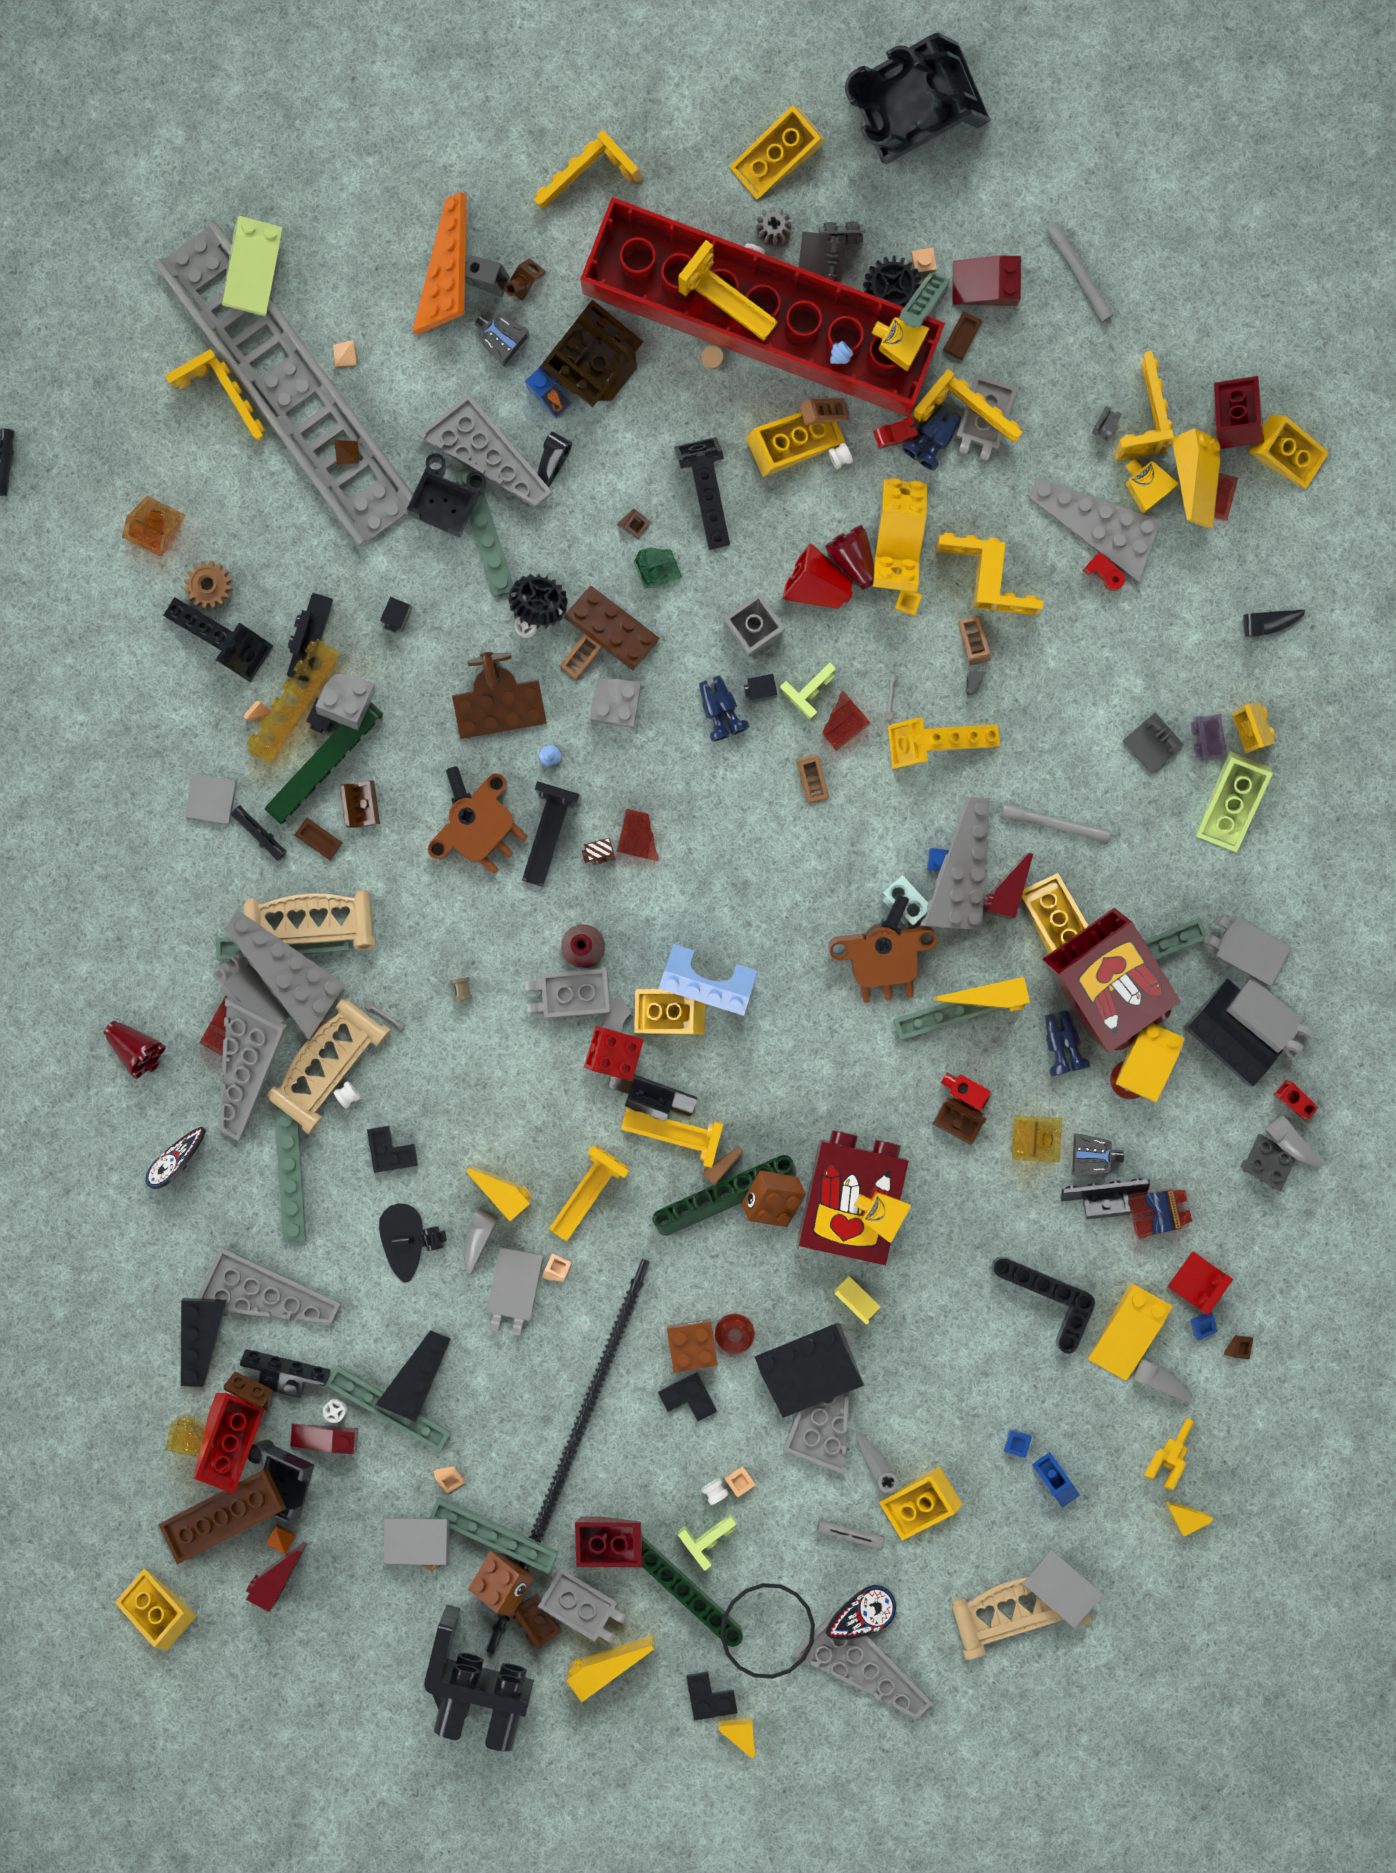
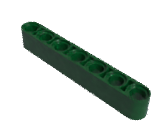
M371 702L358 730L341 724L267 804L265 811L280 825L286 822L285 818L288 815L291 816L301 805L300 802L310 796L316 789L315 786L318 783H322L331 773L332 767H336L346 757L345 753L348 750L351 751L359 743L360 737L363 734L366 735L376 724L375 721L378 718L381 719L384 713Z
M780 1155L659 1209L652 1217L653 1224L657 1231L664 1236L678 1232L742 1203L760 1170L796 1176L797 1170L794 1162L788 1155ZM784 1166H790L789 1169L781 1171ZM749 1184L747 1188L740 1189L742 1185ZM729 1193L727 1197L720 1198L722 1194ZM709 1202L707 1206L700 1207L702 1203ZM689 1211L687 1215L680 1216L682 1212ZM663 1220H668L665 1225H660Z
M642 1536L643 1568L721 1639L722 1621L715 1624L711 1622L710 1618L713 1615L723 1617L725 1611ZM652 1554L656 1556L657 1561L649 1564L645 1561V1557ZM668 1569L671 1570L674 1575L671 1578L666 1579L662 1577V1571ZM680 1585H687L690 1588L689 1592L685 1594L680 1593L677 1589ZM697 1600H703L706 1606L698 1609L694 1606V1603ZM728 1615L725 1626V1640L728 1646L735 1647L742 1642L743 1632L741 1626ZM730 1630H736L739 1633L738 1637L734 1639L729 1638L726 1634Z

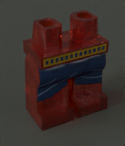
M1168 1188L1128 1196L1131 1215L1134 1217L1132 1220L1135 1234L1138 1239L1182 1229V1225L1192 1222L1190 1210L1178 1212L1177 1204L1188 1202L1185 1190Z

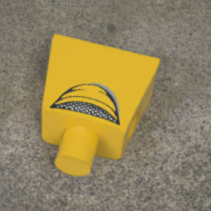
M895 317L890 327L878 321L872 334L883 339L879 347L880 352L908 371L928 334L929 328L922 325L920 328L917 326L909 327L904 324V321Z
M1134 458L1125 466L1132 475L1125 485L1143 514L1178 485L1176 480L1153 461L1143 468L1137 459Z
M875 1192L872 1199L859 1194L854 1203V1206L865 1211L861 1220L890 1243L912 1206L905 1201L879 1192Z

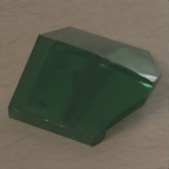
M652 547L639 550L633 561L644 588H658L682 577L670 549L663 550Z

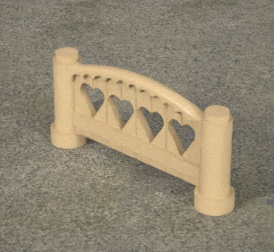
M368 891L355 892L356 896L353 898L324 893L298 894L272 900L264 904L258 903V899H246L243 905L244 915L288 945L353 940L354 949L371 950L376 947V939L372 935L371 897ZM345 907L349 908L350 913L341 926L332 915V910L335 908L340 910ZM326 909L328 915L321 926L318 927L309 914L312 910L320 911ZM291 911L296 913L299 911L306 912V916L298 929L295 928L287 917ZM281 912L284 914V917L274 931L265 919V916L268 913L275 915Z
M342 999L335 1008L338 1014L321 1026L306 1041L293 1059L282 1085L278 1088L273 1086L267 1094V1097L273 1104L302 1125V1130L309 1135L323 1119L316 1111L371 1042L379 1047L391 1032L390 1028L386 1025L381 1026L349 1000ZM346 1024L353 1042L336 1041L333 1039V1034L339 1031L340 1025ZM327 1042H333L339 1059L321 1058L319 1052L325 1049ZM314 1059L320 1060L325 1077L308 1076L306 1074V1068L311 1066V1062ZM304 1076L307 1079L311 1094H300L292 1091V1086L298 1084L299 1077Z
M1027 1577L997 1585L969 1602L964 1597L952 1601V1609L964 1645L962 1651L965 1660L985 1655L984 1644L1064 1619L1039 1597L1036 1598L1032 1613L1018 1602L1021 1595L1027 1596L1032 1592L1023 1584ZM1008 1599L1015 1601L1011 1620L997 1609L999 1602L1006 1603ZM989 1605L994 1607L990 1626L976 1615L977 1609H985ZM1090 1612L1084 1617V1619L1079 1623L1078 1626L1088 1624L1092 1621Z

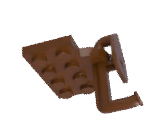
M484 652L480 654V657L468 660V666L483 665L484 669L476 676L474 691L452 695L460 739L547 724L539 679L517 683L514 675L508 669L497 666V662L511 659V653Z

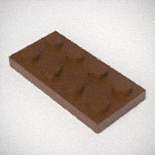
M591 585L564 616V619L633 671L660 639Z

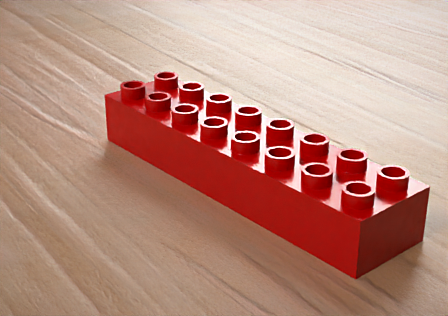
M614 197L610 200L580 278L582 294L906 417L911 415L945 322L927 316L922 326L929 328L928 334L909 370L906 371L880 352L879 347L883 339L872 334L878 321L890 327L893 319L900 317L904 307ZM705 240L713 245L714 263L709 270L777 320V325L765 341L695 289L690 290L687 296L679 292L678 276ZM843 341L851 349L853 356L850 357L851 360L847 364H832L830 357L832 356L831 350L833 345Z

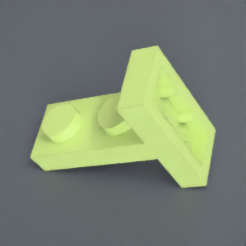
M829 663L799 693L787 681L780 686L779 690L811 720L817 714V711L806 699L808 698L811 701L820 692L817 689L823 683L827 685L835 677L833 673L836 668Z
M729 1514L696 1540L685 1526L678 1531L679 1538L704 1571L712 1566V1563L703 1549H711L717 1544L718 1541L716 1539L722 1535L726 1537L735 1530L736 1520L732 1514Z

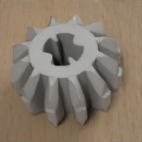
M772 206L770 213L763 210V217L758 216L756 219L759 224L755 225V230L760 231L758 234L759 239L765 237V244H768L771 239L773 240V245L776 246L777 239L784 243L785 236L791 235L789 229L792 228V222L788 221L790 218L789 214L782 216V208L775 212ZM771 223H775L777 229H772Z

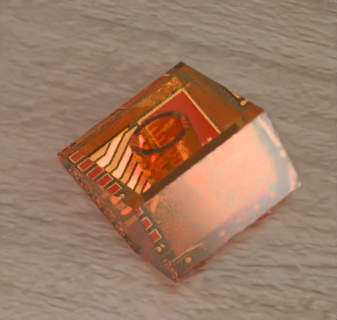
M146 496L126 517L122 538L161 557L170 548L186 515Z

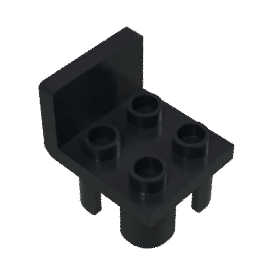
M934 33L911 47L899 45L891 48L886 52L888 60L873 69L867 66L855 69L849 74L845 82L846 96L851 105L859 107L866 124L861 127V132L865 140L875 146L881 162L886 165L961 122L979 128L991 121L959 43L941 33Z
M446 1605L438 1624L424 1682L426 1691L433 1695L438 1708L433 1731L441 1737L458 1740L461 1737L470 1704L491 1708L493 1712L485 1746L496 1751H512L521 1716H526L534 1680L526 1678L527 1669L515 1664L503 1663L501 1664L500 1671L483 1668L484 1659L474 1654L459 1653L456 1661L448 1659L461 1608Z

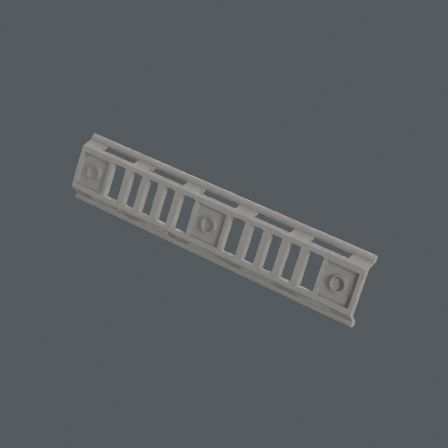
M212 220L207 224L203 232L167 258L157 259L154 265L360 546L364 542L374 539L406 516L407 507L413 493L270 296L267 308L284 330L283 333L280 332L266 312V316L260 315L261 319L233 339L227 334L225 329L249 312L236 309L219 322L212 312L222 306L224 292L207 304L198 294L200 289L228 270L229 260L220 249V246L222 245L230 256L232 244L216 222ZM175 278L180 279L202 311L196 308ZM268 326L274 336L244 357L238 347ZM215 330H217V332L223 338L225 343L228 345L233 354L239 360L240 364L236 363L234 358L231 356L226 347L215 334ZM278 344H281L289 357L259 378L251 364ZM297 351L300 352L302 357L305 359L310 368L321 381V386L318 384V382L312 376V374L304 365L302 360L296 354ZM252 383H255V384L257 385V387H258V388L260 389V391L263 393V395H264L265 398L268 400V402L271 404V406L273 407V409H274V410L276 411V413L279 415L278 417H276V416L274 415V413H273V412L271 411V409L268 407V405H267L266 402L263 400V398L260 396V394H259L258 391L255 389V387L252 385ZM317 393L326 406L295 427L286 414ZM336 403L361 436L359 439L334 406ZM332 414L338 424L308 445L302 434ZM345 431L351 441H358V451L364 459L334 480L327 469L337 463L336 452L322 462L314 452ZM293 435L316 466V470H314L290 436ZM374 456L377 458V460L383 466V468L391 477L393 482L399 488L398 492L395 490L393 485L390 483L385 474L374 461ZM370 466L379 479L351 500H348L340 487ZM330 488H332L356 522L353 523L330 492Z

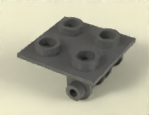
M856 221L845 222V226H838L836 222H825L822 227H819L821 234L839 235V233H843L846 236L847 233V244L858 245L859 242H863L865 229Z
M802 232L799 268L834 281H841L846 236Z
M1156 712L1122 741L1151 774L1184 746Z
M1258 1134L1247 1160H1244L1240 1167L1243 1168V1172H1248L1255 1179H1259L1260 1182H1264L1270 1185L1272 1189L1281 1192L1295 1158L1285 1152L1278 1144Z

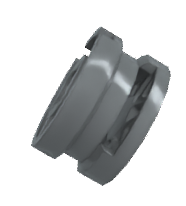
M1106 405L1092 434H1099L1102 436V439L1108 441L1122 413L1118 411L1113 412L1111 407ZM1106 413H1107L1108 416L1105 418V420H1104V422H1103V424H1102V426H1101V429L1099 430L1098 428H1099L1101 422L1103 421V419H1104V417H1105V415H1106Z

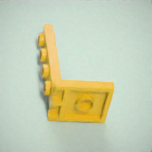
M602 130L597 135L598 139L595 142L590 141L584 147V152L579 157H573L563 172L559 171L551 179L552 182L547 187L544 186L537 191L534 201L540 208H546L603 153L607 155L606 157L614 166L620 165L618 168L628 182L633 180L638 184L643 177L636 165L609 135Z
M705 240L678 276L679 292L687 296L690 290L695 289L765 341L777 325V320L709 270L714 263L713 245Z
M211 349L165 375L169 384L175 389L179 387L181 390L191 384V379L196 376L202 378L210 373V368H213L256 440L265 438L262 434L265 429L259 419L255 421L251 413L254 410L248 400L243 402L239 395L242 393L241 388L236 380L231 382L228 374L231 373L224 361L220 363Z
M1152 351L1145 352L1141 364L1156 430L1147 431L1144 435L1135 436V434L1123 436L1119 440L1114 453L1116 462L1168 452L1167 447H1170L1171 440L1174 439L1172 422L1170 419L1167 420L1166 415L1168 411L1167 400L1163 399L1161 393L1163 391V382L1157 375L1159 364L1157 358L1153 357Z
M949 369L945 371L914 409L913 421L918 425L922 421L926 422L933 415L935 405L938 404L940 406L947 398L948 391H950L1012 442H1017L1022 435L1021 427L1013 420H1007L999 408L996 406L992 408L986 403L987 400L983 395L972 392L969 389L970 386L962 379L957 380L954 377L955 374Z
M913 718L888 725L892 769H900L928 762L927 751L1000 746L998 724L924 729L923 718Z
M626 1108L621 1130L702 1151L700 1160H703V1166L712 1168L723 1122L714 1120L713 1125L709 1124L708 1129L670 1119L666 1121L655 1119L648 1114Z
M596 1143L588 1151V1154L591 1155L589 1159L594 1164L549 1228L550 1231L566 1242L611 1176L613 1175L618 1179L620 1176L625 1178L631 1168L600 1148Z

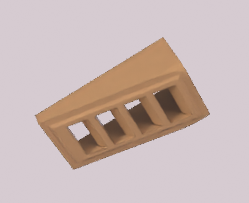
M844 398L809 399L801 404L805 425L848 420Z
M980 616L959 620L958 623L969 665L990 661L991 654ZM977 624L978 628L965 630V627ZM979 633L980 635L978 637L968 639L967 637L969 635ZM982 642V645L970 648V644ZM979 651H984V652H981V653L972 655V653L979 652Z
M584 634L560 667L578 680L603 648ZM589 640L596 646V648H591L585 642ZM581 647L590 653L589 657L580 650ZM576 654L579 655L583 660H585L584 664H582L574 656ZM570 661H572V662L575 663L580 669L577 671V670H575L572 666H570L568 663H569Z
M814 754L796 759L808 804L829 798L819 756ZM814 762L815 766L804 769L803 765ZM817 771L818 775L806 778L805 774ZM820 781L819 784L808 786V782ZM822 788L823 792L810 794V791Z
M740 1147L735 1148L713 1163L712 1168L707 1167L701 1174L713 1184H716L742 1154L743 1150Z

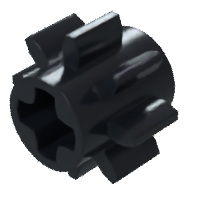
M439 1226L422 1230L423 1235L419 1237L421 1247L426 1246L427 1251L443 1248L442 1242L447 1241L445 1230L439 1231Z

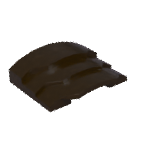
M592 299L539 368L555 382L558 380L573 394H577L593 408L597 401H612L637 369L635 352L642 345L643 341Z

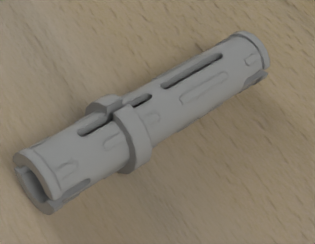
M819 1519L816 1533L834 1537L837 1541L842 1539L881 1550L883 1546L884 1536L845 1527L843 1523L834 1524Z

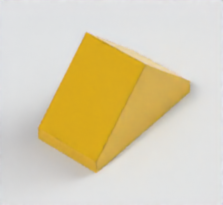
M1170 1501L1166 1502V1506L1176 1526L1184 1537L1208 1525L1213 1520V1517L1208 1513Z
M752 1718L719 1722L718 1730L748 1756L753 1758L755 1756Z

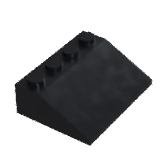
M1227 978L1183 1027L1247 1086L1254 1087L1283 1050L1277 1053L1226 1011L1240 991Z
M835 1323L754 1356L762 1378L783 1418L864 1386L840 1323Z

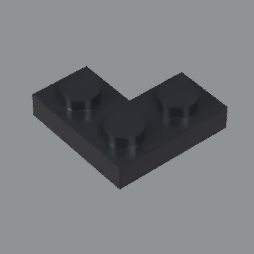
M390 1125L367 1129L374 1173L418 1166L415 1144L393 1147Z
M698 1372L658 1391L668 1412L687 1402L697 1422L717 1412Z
M708 1671L686 1675L694 1721L738 1713L734 1689L712 1693Z

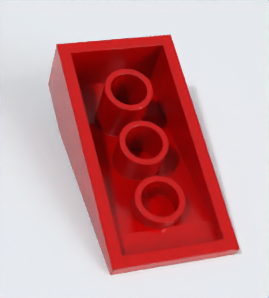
M216 1393L208 1413L193 1479L235 1494L265 1408H259L229 1393Z

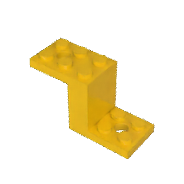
M898 478L884 479L882 509L874 556L873 587L912 592L918 591L919 559L927 517V484L920 481H901Z
M954 533L939 535L935 543V552L978 556L972 608L1038 615L1043 610L1044 600H1038V596L1026 595L1025 598H1019L1014 593H1003V596L1000 595L1005 542H1000L998 538L978 540V536L966 535L965 538L956 537Z

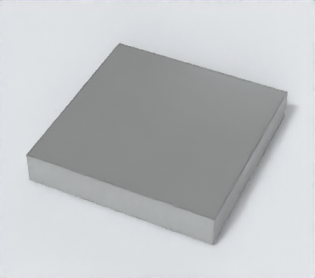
M192 774L185 817L230 824L237 781Z

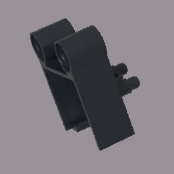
M432 453L426 458V468L409 502L407 515L460 538L479 496L484 494L486 490V478L480 471H472L467 475L466 487L443 478L446 472L445 459L441 454ZM433 463H439L441 464V467L435 470L432 469L430 465ZM478 480L482 484L479 487H473L470 483Z
M267 1439L252 1444L247 1458L253 1464L263 1462L261 1471L268 1468L286 1507L285 1510L273 1516L287 1523L300 1518L315 1464L276 1447L272 1441Z

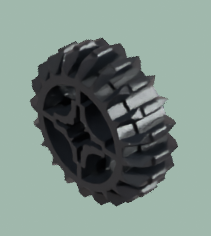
M896 256L892 257L891 262H889L887 257H884V264L877 260L875 263L876 267L870 266V273L865 274L867 281L863 283V287L867 290L864 292L886 301L892 296H896L899 299L902 298V300L892 303L905 307L921 285L918 284L922 279L921 276H915L918 273V269L910 270L912 262L905 265L904 257L900 259V262H896ZM885 271H898V273L893 276L888 275L887 273L883 274V272ZM905 276L910 283L909 294L901 284ZM877 278L884 287L881 296L875 288V280ZM898 280L896 288L893 287L888 291L889 284L892 285Z
M530 573L527 577L522 576L520 580H516L510 589L508 598L510 611L514 612V618L520 617V624L527 622L528 628L531 625H535L537 629L540 625L545 629L549 625L554 627L557 622L562 620L566 613L568 604L566 591L562 590V585H556V579L551 581L548 575L543 578L539 573L536 577Z

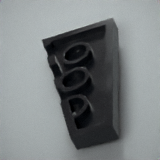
M183 1298L181 1300V1386H204L227 1300Z
M430 1330L375 1405L416 1422L451 1338Z

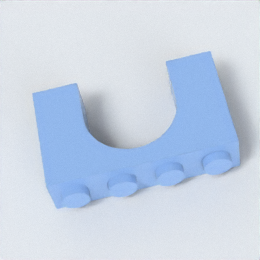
M673 944L659 989L744 1016L757 970L736 964L731 979L721 982L711 981L699 976L692 969L691 960L695 950Z

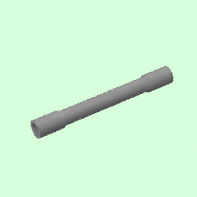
M1059 223L1051 224L1047 228L1048 233L1056 246L1059 247L1092 302V306L1101 321L1108 320L1113 316L1112 311L1099 294L1069 244Z
M1005 803L1001 811L1002 817L1054 828L1104 843H1108L1110 837V830L1070 822Z

